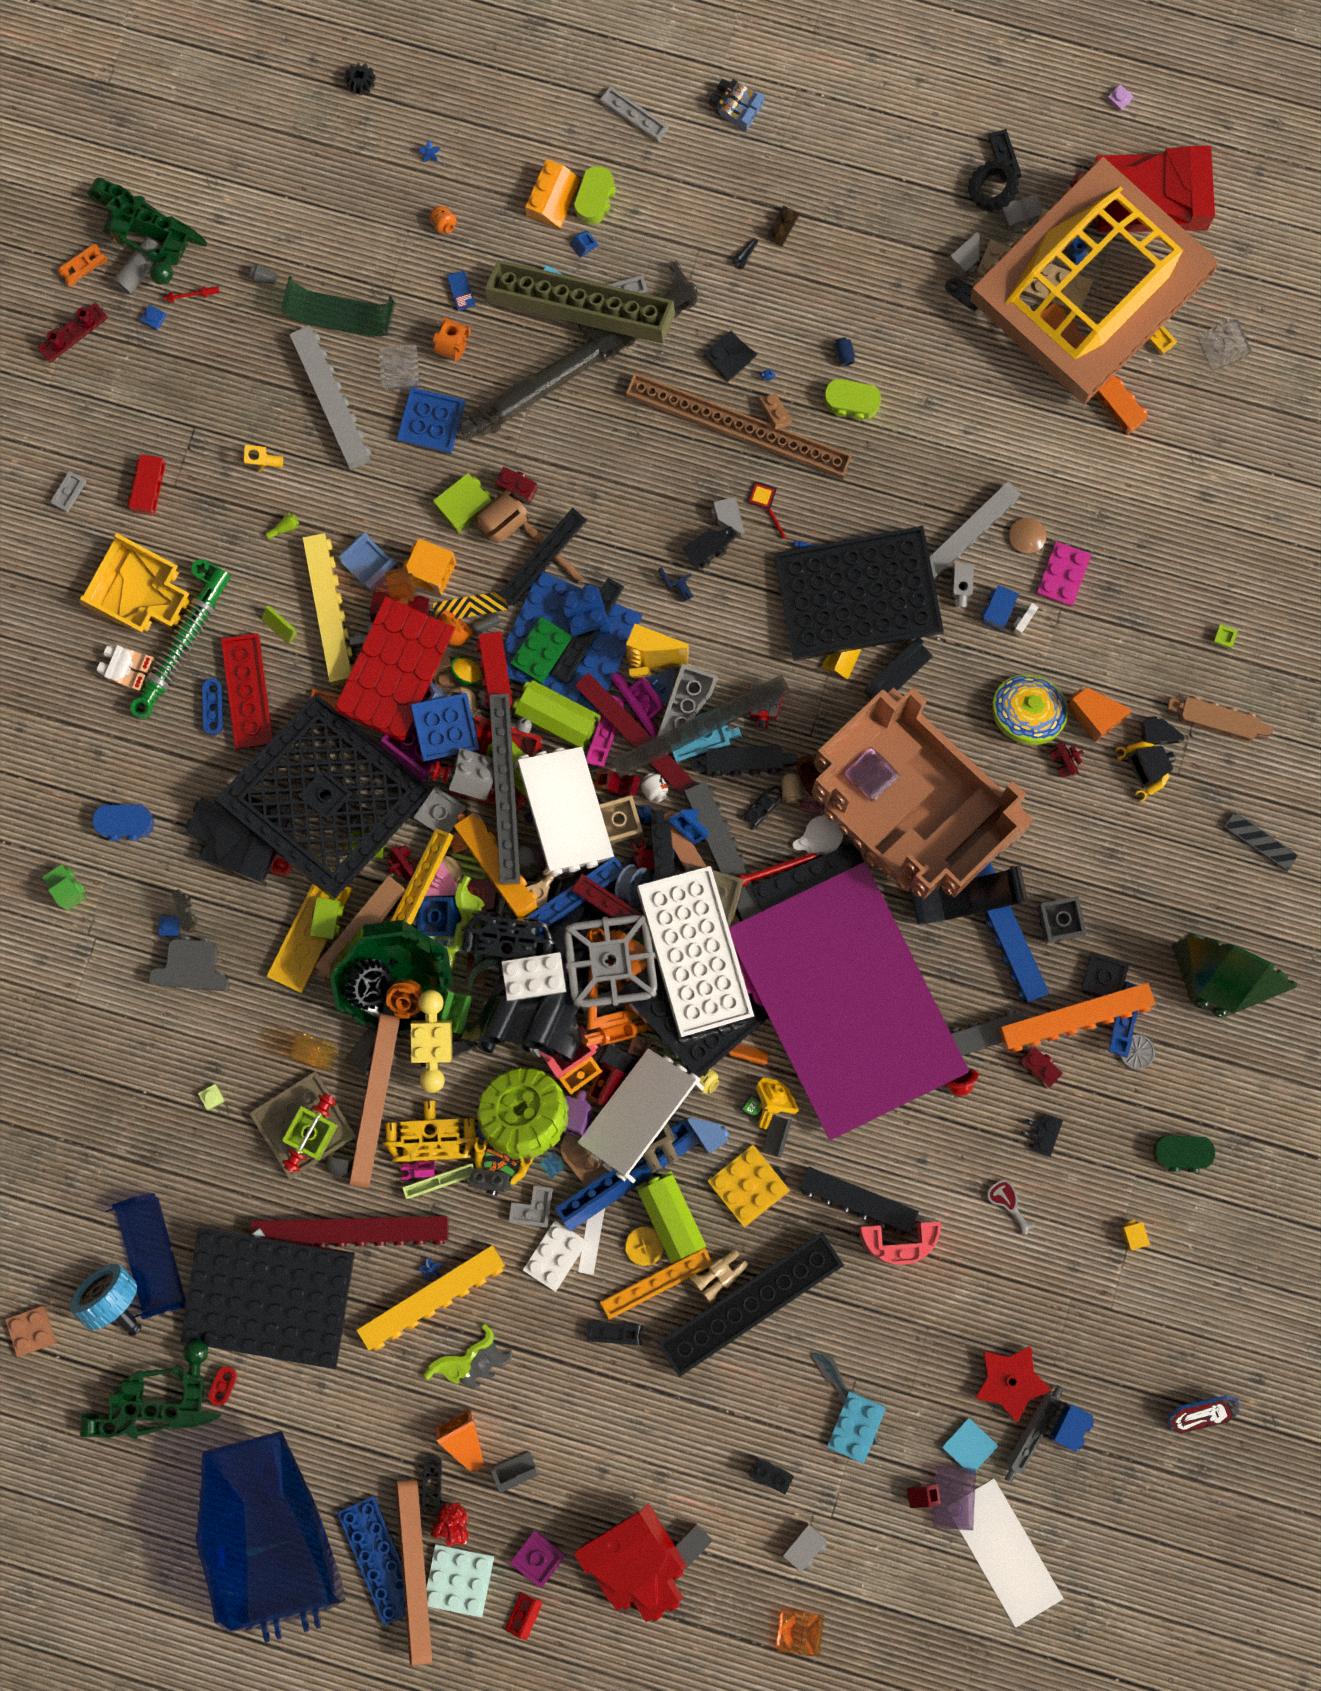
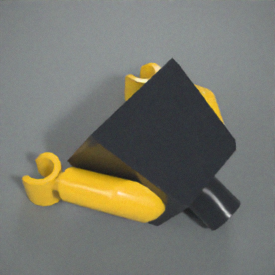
M1144 741L1129 745L1126 749L1118 747L1115 750V753L1119 751L1124 753L1123 756L1117 757V760H1123L1126 754H1129L1127 757L1142 789L1146 787V790H1140L1135 793L1134 796L1138 793L1144 795V798L1138 802L1145 801L1147 795H1152L1165 786L1169 779L1168 773L1173 770L1171 763L1176 761L1173 752L1166 753L1163 746H1155Z

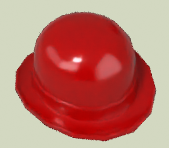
M968 1068L967 1074L944 1084V1086L954 1096L968 1095L973 1090L974 1083L978 1079V1071Z

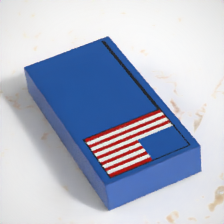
M465 270L447 275L458 311L475 307V301Z

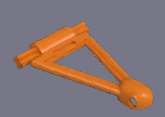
M591 928L586 933L585 938L591 943L605 941V933L600 928ZM608 956V959L605 960V963H608L609 966H613V961L611 957ZM591 966L589 967L588 984L593 979ZM615 980L616 989L619 994V991L625 985L622 980ZM598 983L588 993V999L597 998ZM627 1002L623 1003L626 1008L625 1011L597 1017V1006L587 1007V1030L596 1028V1031L583 1035L581 1042L584 1043L585 1047L595 1044L604 1046L634 1038L637 1033L648 1031V1026L643 1020L632 1022L631 1019L638 1018L639 1016Z

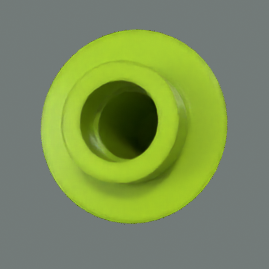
M288 512L275 528L265 534L270 540L278 534L298 529L299 521L294 514L291 515Z

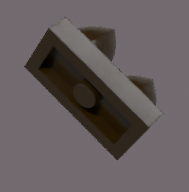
M783 205L766 239L783 247L800 213Z

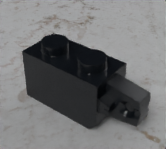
M731 526L719 532L710 529L683 547V550L694 567L704 569L711 564L710 561L712 559L725 555L726 550L729 549L728 545L738 535Z

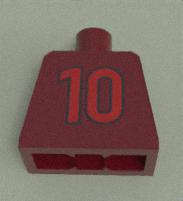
M490 879L470 880L467 886L468 891L479 897L485 904L484 907H481V910L494 912L497 889Z

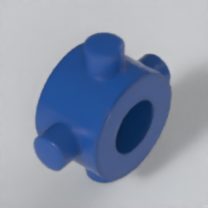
M765 370L760 374L764 381L772 380L776 376L773 370Z

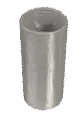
M145 237L139 246L147 251L149 249L161 248L158 243L149 237ZM136 249L112 280L121 290L132 295L144 277L149 273L150 267L157 261H149L146 254Z

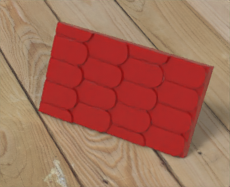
M385 596L362 650L347 679V683L337 701L335 712L404 743L413 724L410 705L423 702L455 631V627Z

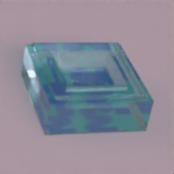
M555 1151L539 1163L551 1179L567 1167Z

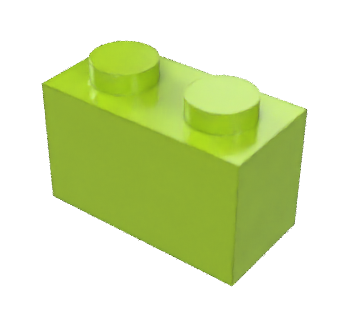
M316 898L310 933L312 938L336 941V937L340 936L341 925H338L339 918H343L344 906H342L340 901Z

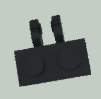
M1045 1113L1041 1123L1026 1119L1025 1123L1028 1126L1039 1129L1036 1135L1027 1130H1022L1021 1135L1034 1140L1031 1151L1051 1157L1063 1120Z

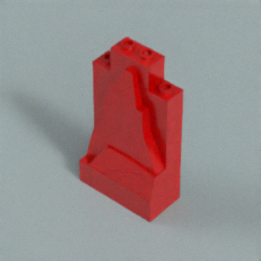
M1211 145L1166 148L1160 154L1096 156L1095 160L1097 161L1104 157L1185 231L1208 230L1215 217ZM1082 173L1075 174L1074 179L1070 181L1071 187L1077 183L1076 180ZM1117 200L1112 201L1104 209L1118 223L1131 214ZM1098 215L1094 219V226H1097V232H1111L1113 230V227L1101 216ZM1134 219L1124 227L1128 232H1151L1138 219Z

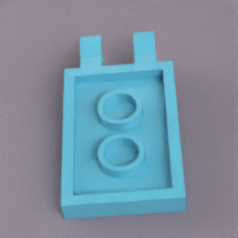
M718 708L697 715L676 742L669 740L676 763L706 754L709 749H721L730 746V739L742 737L739 727L729 730L726 721L736 719L733 709L720 714Z

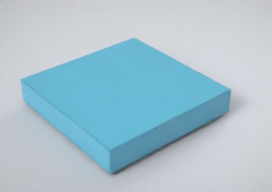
M967 1418L942 1446L970 1475H973L998 1447L970 1418Z

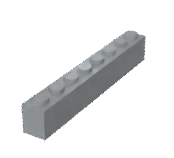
M309 325L290 333L292 342L349 469L352 470L371 462L369 455L372 453L368 444L364 445L361 440L364 438L360 427L356 429L354 423L357 420L353 411L349 412L347 409L349 402L346 395L342 396L339 391L342 389L339 380H334L332 374L335 371L331 362L327 364L325 357H328L323 346L319 347L318 341H320L317 331H312Z

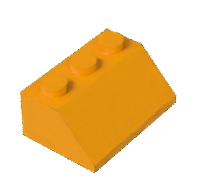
M546 159L525 206L526 216L561 229L581 179L564 165Z

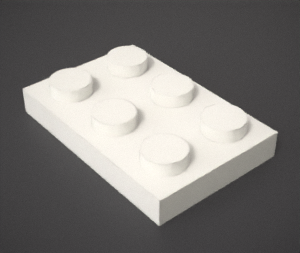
M561 953L502 961L507 1001L566 992Z
M555 1220L523 1271L556 1292L588 1241L573 1231L570 1232L567 1227Z

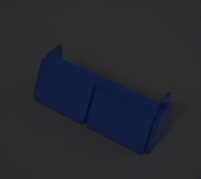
M155 1193L135 1196L112 1204V1209L105 1212L116 1211L133 1279L137 1284V1294L142 1313L133 1316V1318L141 1316L143 1320L184 1308L186 1299L174 1254L170 1250L172 1246L159 1198L155 1196Z

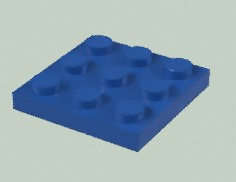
M411 387L397 442L452 455L466 401Z
M467 693L410 705L422 762L456 755L460 748L469 751L479 750Z

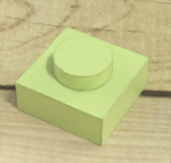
M217 1084L198 1093L207 1111L225 1102Z

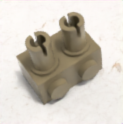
M668 1122L641 1157L645 1158L651 1173L662 1169L655 1154L657 1149H662L668 1164H672L680 1159L672 1144L676 1138Z

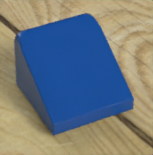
M588 231L575 235L570 242V246L579 257H582L596 248L598 243Z

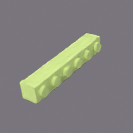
M472 1163L402 1187L405 1197L410 1199L471 1177L474 1165Z

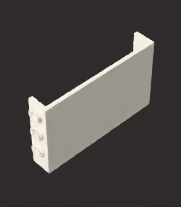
M582 747L569 750L559 748L554 750V753L549 754L544 751L537 753L534 757L524 755L519 757L513 764L514 769H520L548 867L543 871L544 875L551 874L553 877L562 874V871L569 870L571 873L580 870V867L587 866V869L598 866V863L606 862L614 857Z
M649 1048L577 1142L591 1153L589 1157L599 1163L601 1160L604 1162L602 1166L610 1172L613 1170L617 1171L615 1175L624 1182L626 1179L632 1183L636 1181L629 1173L693 1087L696 1086L702 1091L704 1089L699 1083L701 1079L692 1072L690 1075L687 1074V1070L680 1064H677V1066L673 1065L674 1062L669 1057L664 1055L662 1058Z

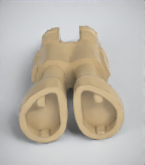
M737 1250L731 1251L723 1258H719L710 1264L708 1273L701 1276L692 1274L689 1277L691 1283L699 1291H702L709 1282L717 1277L718 1281L701 1293L710 1306L716 1304L718 1292L722 1288L728 1289L735 1283L737 1277L748 1266L744 1260L734 1269L731 1268L729 1264L740 1255Z

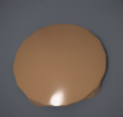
M1033 518L1017 520L1009 531L1010 545L1021 553H1037L1046 542L1044 526Z

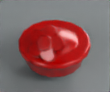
M276 854L270 870L276 876H285L291 872L293 866Z

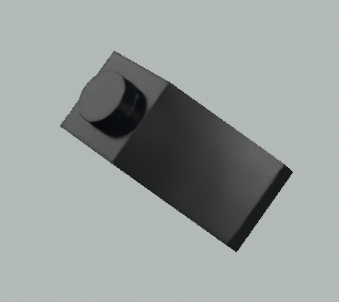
M1151 716L1141 723L1142 741L1154 745L1182 743L1185 740L1184 735L1164 719H1157L1156 716Z

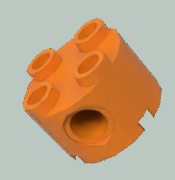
M444 317L440 332H436L433 338L435 343L433 352L457 362L467 346L465 341L470 336V327Z

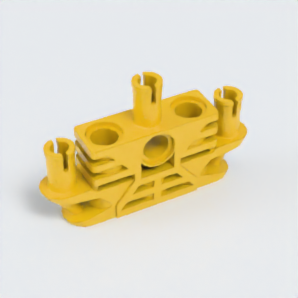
M423 1101L424 1121L400 1122V1126H402V1129H400V1133H402V1136H400L401 1142L397 1140V1122L385 1123L386 1143L382 1144L387 1147L390 1154L394 1157L392 1162L471 1158L469 1155L470 1150H472L476 1139L479 1140L475 1134V1118H470V1127L469 1119H463L464 1138H461L459 1133L460 1126L458 1125L460 1119L436 1120V1101H430V1109L429 1102ZM433 1124L435 1126L434 1134L427 1135L426 1127ZM424 1136L429 1139L438 1136V1142H424ZM442 1138H457V1141H442ZM405 1140H419V1143H405ZM466 1144L463 1154H460L459 1145ZM396 1147L403 1148L402 1157L399 1156Z

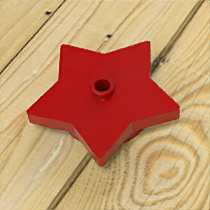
M1030 1346L1008 1357L986 1351L983 1352L987 1377L975 1398L1000 1403L1014 1421H1019L1029 1400L1051 1391L1050 1387L1034 1372L1032 1348ZM1010 1378L1016 1380L1014 1386L1009 1385Z

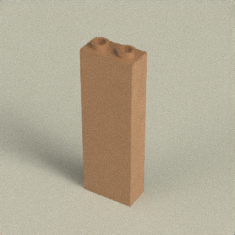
M390 876L385 879L315 965L318 969L317 974L327 982L330 981L331 962L363 925L382 923L388 918L400 903L406 891L403 886Z

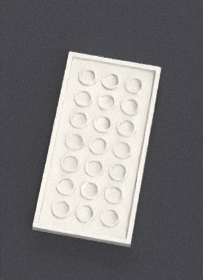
M711 866L636 886L643 912L649 925L651 940L679 1037L753 1017V1010Z

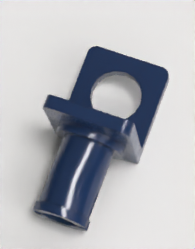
M663 568L658 569L668 589L676 587L683 602L694 597L686 584L687 579L692 576L691 573L670 583Z

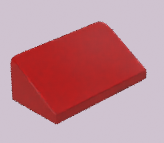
M520 1592L505 1631L519 1639H528L543 1602Z

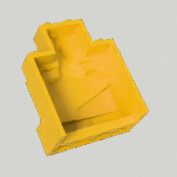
M116 533L114 541L84 595L81 596L80 605L142 635L143 631L147 632L152 624L150 618L170 629L173 625L177 626L182 617L179 613L182 608L186 610L191 600L188 599L190 593L170 583L171 581L175 582L179 575L177 565Z

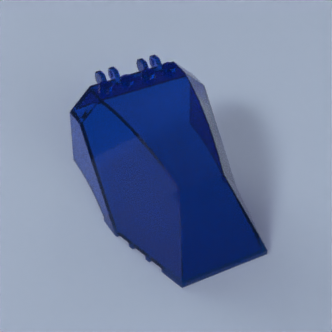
M279 1431L203 1451L196 1543L208 1587L214 1623L227 1632L253 1630L261 1627L265 1643L270 1641L268 1625L274 1624L275 1636L277 1639H281L282 1630L279 1622L301 1617L303 1630L307 1632L310 1626L306 1615L313 1614L315 1627L317 1629L321 1628L319 1612L331 1609L345 1601L343 1583L316 1503L283 1432Z

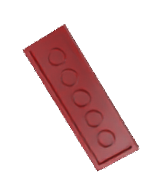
M254 633L221 638L235 749L241 750L266 746L273 739L260 634Z

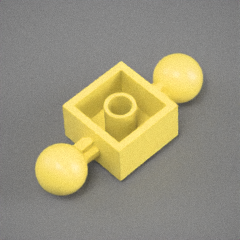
M427 990L419 997L418 1005L420 1010L425 1013V1020H413L411 1022V1063H426V1070L420 1076V1085L423 1090L429 1093L440 1091L445 1083L444 1075L438 1069V1062L452 1061V1020H437V1013L441 1011L444 1002L441 994L435 990Z

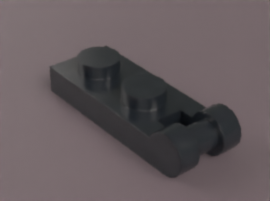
M1007 129L990 133L988 139L995 159L999 162H1006L1016 173L1017 179L1021 178V170ZM1000 174L1002 182H1007V177Z
M588 1321L586 1341L642 1345L640 1334L643 1331V1325ZM627 1330L633 1331L632 1338H626Z

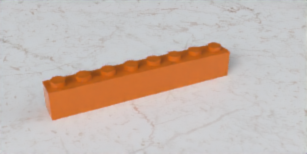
M1056 303L1040 314V317L1054 330L1067 317L1065 310ZM1072 320L1060 335L1073 348L1077 349L1086 339V336L1077 330L1078 327ZM1115 375L1095 394L1127 435L1145 423L1148 418L1145 408L1139 406L1135 401L1133 393L1127 391L1123 381Z
M1145 983L998 1028L1004 1050H1011V1053L1023 1050V1045L1029 1044L1030 1047L1040 1045V1040L1046 1038L1048 1042L1059 1039V1034L1066 1033V1036L1078 1033L1077 1029L1082 1027L1086 1031L1095 1028V1024L1102 1022L1103 1025L1115 1022V1017L1121 1016V1019L1132 1017V1012L1138 1010L1140 1014L1151 1011L1150 1007L1156 1004L1149 983Z

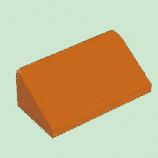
M739 1043L729 1052V1056L765 1066L769 1052Z

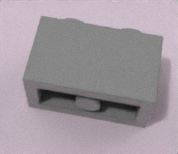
M807 1523L782 1555L799 1571L802 1572L804 1569L807 1571L814 1563V1560H812L817 1553L820 1555L826 1549L827 1545L825 1543L827 1539Z

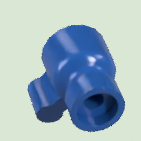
M1076 238L1067 251L1068 259L1074 262L1075 265H1078L1087 253L1088 245L1081 238Z

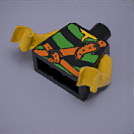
M478 1139L475 1141L474 1161L476 1169L509 1173L508 1183H511V1185H515L525 1176L529 1165L534 1160V1157L530 1160L526 1159V1157L522 1159L510 1158L505 1153L501 1154L494 1149L486 1147L487 1140L484 1141L483 1145L478 1144ZM486 1190V1193L498 1195V1191Z

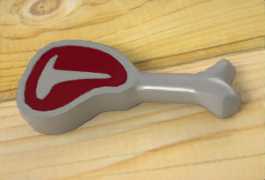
M1002 1179L988 1189L987 1198L989 1202L993 1205L1004 1207L1019 1224L1020 1234L1027 1235L1028 1230L1034 1227V1223L1025 1221L1018 1211V1197L1011 1182Z

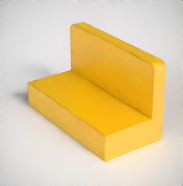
M861 649L826 655L821 668L825 671L835 672L844 679H849Z

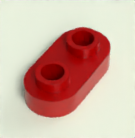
M227 1366L217 1372L209 1392V1400L213 1405L221 1406L228 1402L237 1381V1372L234 1368ZM226 1373L231 1375L230 1380L224 1378ZM218 1392L223 1393L222 1399L217 1398Z

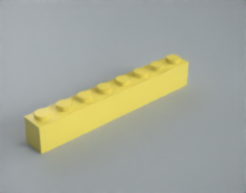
M325 533L303 537L329 682L332 686L346 684L354 666L350 662L353 653L351 646H347V640L350 639L348 629H344L343 622L346 621L344 610L341 611L340 604L343 603L341 592L337 593L336 586L339 585L338 575H334L333 571L336 563L334 556L331 557L330 550H333L331 539H327Z

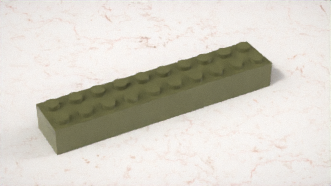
M497 260L485 287L488 303L661 344L664 343L675 315L674 302L670 299L502 260Z

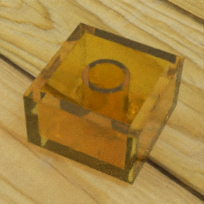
M306 1033L303 1036L297 1034L289 1057L331 1072L339 1050L335 1048L336 1045L323 1039L320 1043L317 1041L318 1038Z

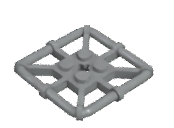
M644 915L615 918L603 917L600 920L576 922L564 928L567 958L565 966L569 974L571 997L576 1007H593L609 1004L617 1006L618 1003L646 1000L656 996L657 979L654 964L656 956L652 948L647 918ZM636 923L624 939L610 940L609 926ZM642 926L645 953L630 955L628 943ZM604 927L605 941L591 943L576 930ZM572 936L589 948L590 960L575 962ZM608 956H612L613 959H616V962L613 963V966H609L608 963H605V960L608 959ZM646 960L649 986L632 974L630 961ZM591 966L593 979L579 995L576 968ZM630 979L646 992L617 996L615 980ZM611 981L612 996L584 1000L596 983Z

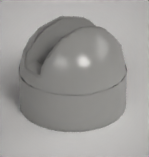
M524 717L518 720L515 728L522 732L530 733L532 723Z

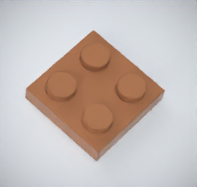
M45 1306L5 1319L17 1357L56 1344Z

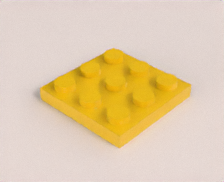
M754 1145L708 1180V1183L744 1228L790 1192L789 1188Z

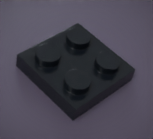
M1091 953L1081 990L1101 997L1122 991L1130 964Z

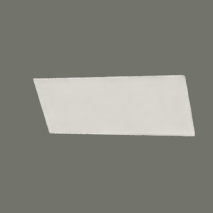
M995 1479L990 1480L946 1507L1015 1627L1020 1626L1063 1600L1060 1591Z

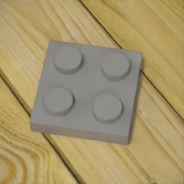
M435 786L414 816V819L433 832L435 829L451 833L454 825L458 823V815L464 814L467 807Z

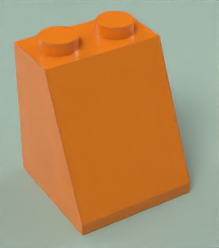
M1088 687L1083 691L1081 689L1077 690L1069 699L1070 703L1068 704L1069 711L1095 742L1125 720L1131 713L1128 707Z

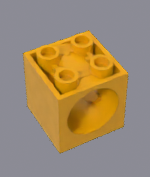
M418 538L417 543L414 542L410 549L412 554L409 560L406 559L403 564L402 570H404L407 582L442 596L457 563L454 552Z

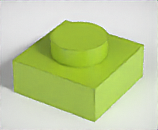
M1220 624L1213 644L1232 649L1238 630Z

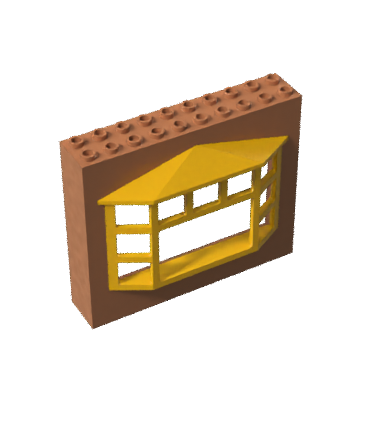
M1104 157L1099 161L1095 160L1089 167L1090 170L1086 174L1082 173L1076 180L1077 183L1065 190L1061 200H1055L1050 206L1051 210L1047 214L1045 212L1042 213L1037 219L1038 223L1034 227L1032 225L1028 227L1024 232L1025 236L1021 240L1018 238L1011 245L1012 249L1008 253L1005 251L999 257V262L995 266L991 265L986 270V275L982 279L978 278L973 283L970 301L1083 405L1214 274L1219 263L1210 252ZM1114 200H1117L1131 213L1120 223L1116 222L1104 211ZM1099 215L1113 227V230L1099 244H1096L1083 230ZM1134 219H1138L1152 232L1141 242L1137 241L1124 229ZM1119 233L1153 263L1155 268L1097 325L1062 294L1061 290ZM1078 236L1092 248V251L1078 265H1075L1062 251ZM1156 237L1173 251L1162 261L1145 248ZM1057 257L1071 272L1057 286H1054L1041 272ZM1036 278L1050 291V294L1033 311L1019 296ZM1055 297L1071 310V313L1056 330L1040 317V314ZM1075 316H1078L1092 329V332L1077 349L1073 348L1060 335Z

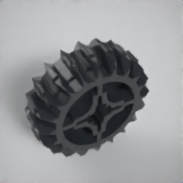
M368 957L366 960L361 958L360 963L355 962L354 968L349 967L350 973L345 974L347 979L342 982L346 986L342 990L345 992V998L356 1008L364 1010L369 1008L375 1009L376 1005L381 1006L382 1000L386 1001L387 991L393 986L390 982L394 978L391 976L392 972L388 969V966L379 959Z

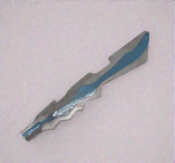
M813 1352L811 1354L812 1358L827 1382H833L839 1392L837 1397L844 1405L849 1391L854 1393L855 1391L846 1388L832 1356ZM877 1436L874 1438L873 1446L880 1442Z

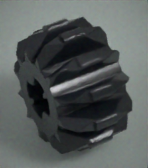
M357 62L356 67L350 65V70H346V77L344 78L347 88L352 90L354 94L360 91V94L363 95L365 90L370 93V87L375 86L374 81L376 80L373 69L371 67L368 68L366 63L360 66V63Z

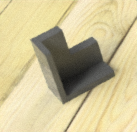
M530 1452L494 1466L491 1469L499 1493L539 1475Z

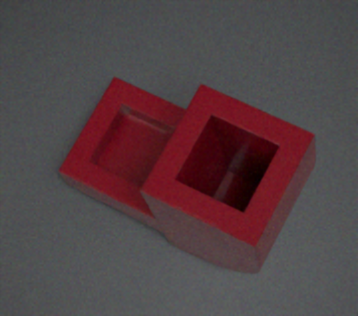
M598 770L594 788L620 797L636 796L640 777L621 775L612 770Z

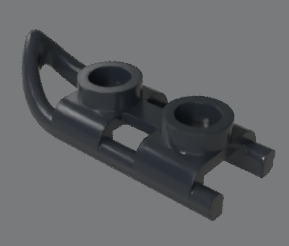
M773 786L763 792L740 819L743 821L747 818L754 824L751 829L755 830L780 802L782 797L781 786ZM778 789L779 795L774 802L767 794ZM759 803L760 806L755 810L754 808ZM765 809L766 812L761 816L760 813Z

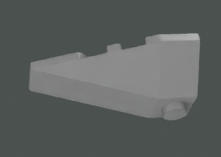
M681 664L657 736L676 742L712 695L718 676Z

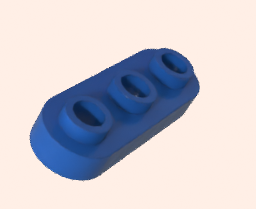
M210 678L202 686L203 728L207 734L215 736L223 730V689L217 679ZM211 687H216L214 692H210ZM212 705L217 706L214 711L210 710ZM212 724H217L215 729H211Z

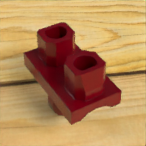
M1061 742L1057 744V748L1050 752L1054 762L1063 758L1066 763L1057 768L1061 777L1080 774L1073 759H1075L1077 765L1083 763L1080 758L1084 754L1083 750L1077 751L1075 746H1071L1069 749L1072 754L1070 755L1065 743Z
M406 845L391 848V852L388 853L390 860L387 863L390 868L387 870V873L389 875L395 873L397 877L402 875L406 882H409L419 863L417 860H413L410 863L406 861L405 858L411 854Z

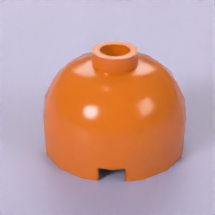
M444 610L438 617V620L455 627L449 645L456 647L465 644L473 635V631L464 621L454 618L456 615Z

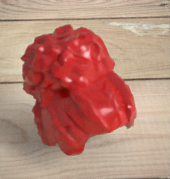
M458 1502L444 1504L439 1511L437 1522L433 1524L430 1535L435 1539L444 1537L448 1547L457 1544L464 1545L467 1543L469 1536L465 1526L468 1519L467 1511Z

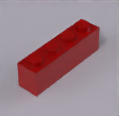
M498 631L479 634V641H476L477 653L481 652L482 659H479L480 671L484 670L485 677L481 678L483 689L487 688L488 695H484L486 707L490 706L489 695L509 694L510 709H513L502 633Z

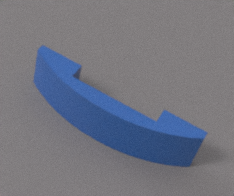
M1126 982L1124 990L1138 985ZM1138 1011L1132 1012L1133 1016L1121 1019V1016L1115 1017L1108 1052L1125 1058L1128 1057Z

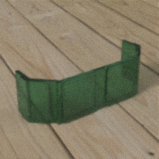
M289 276L281 312L306 325L374 338L375 336L381 337L389 334L396 303L391 296H389L388 303L377 305L312 292L294 283L292 276Z

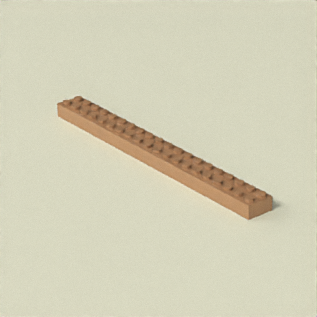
M634 373L626 392L627 398L841 479L844 478L852 455L783 428L774 430L773 426L767 422Z

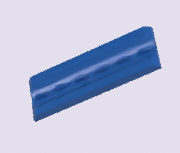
M372 1496L337 1512L385 1626L406 1616L401 1557L378 1502Z

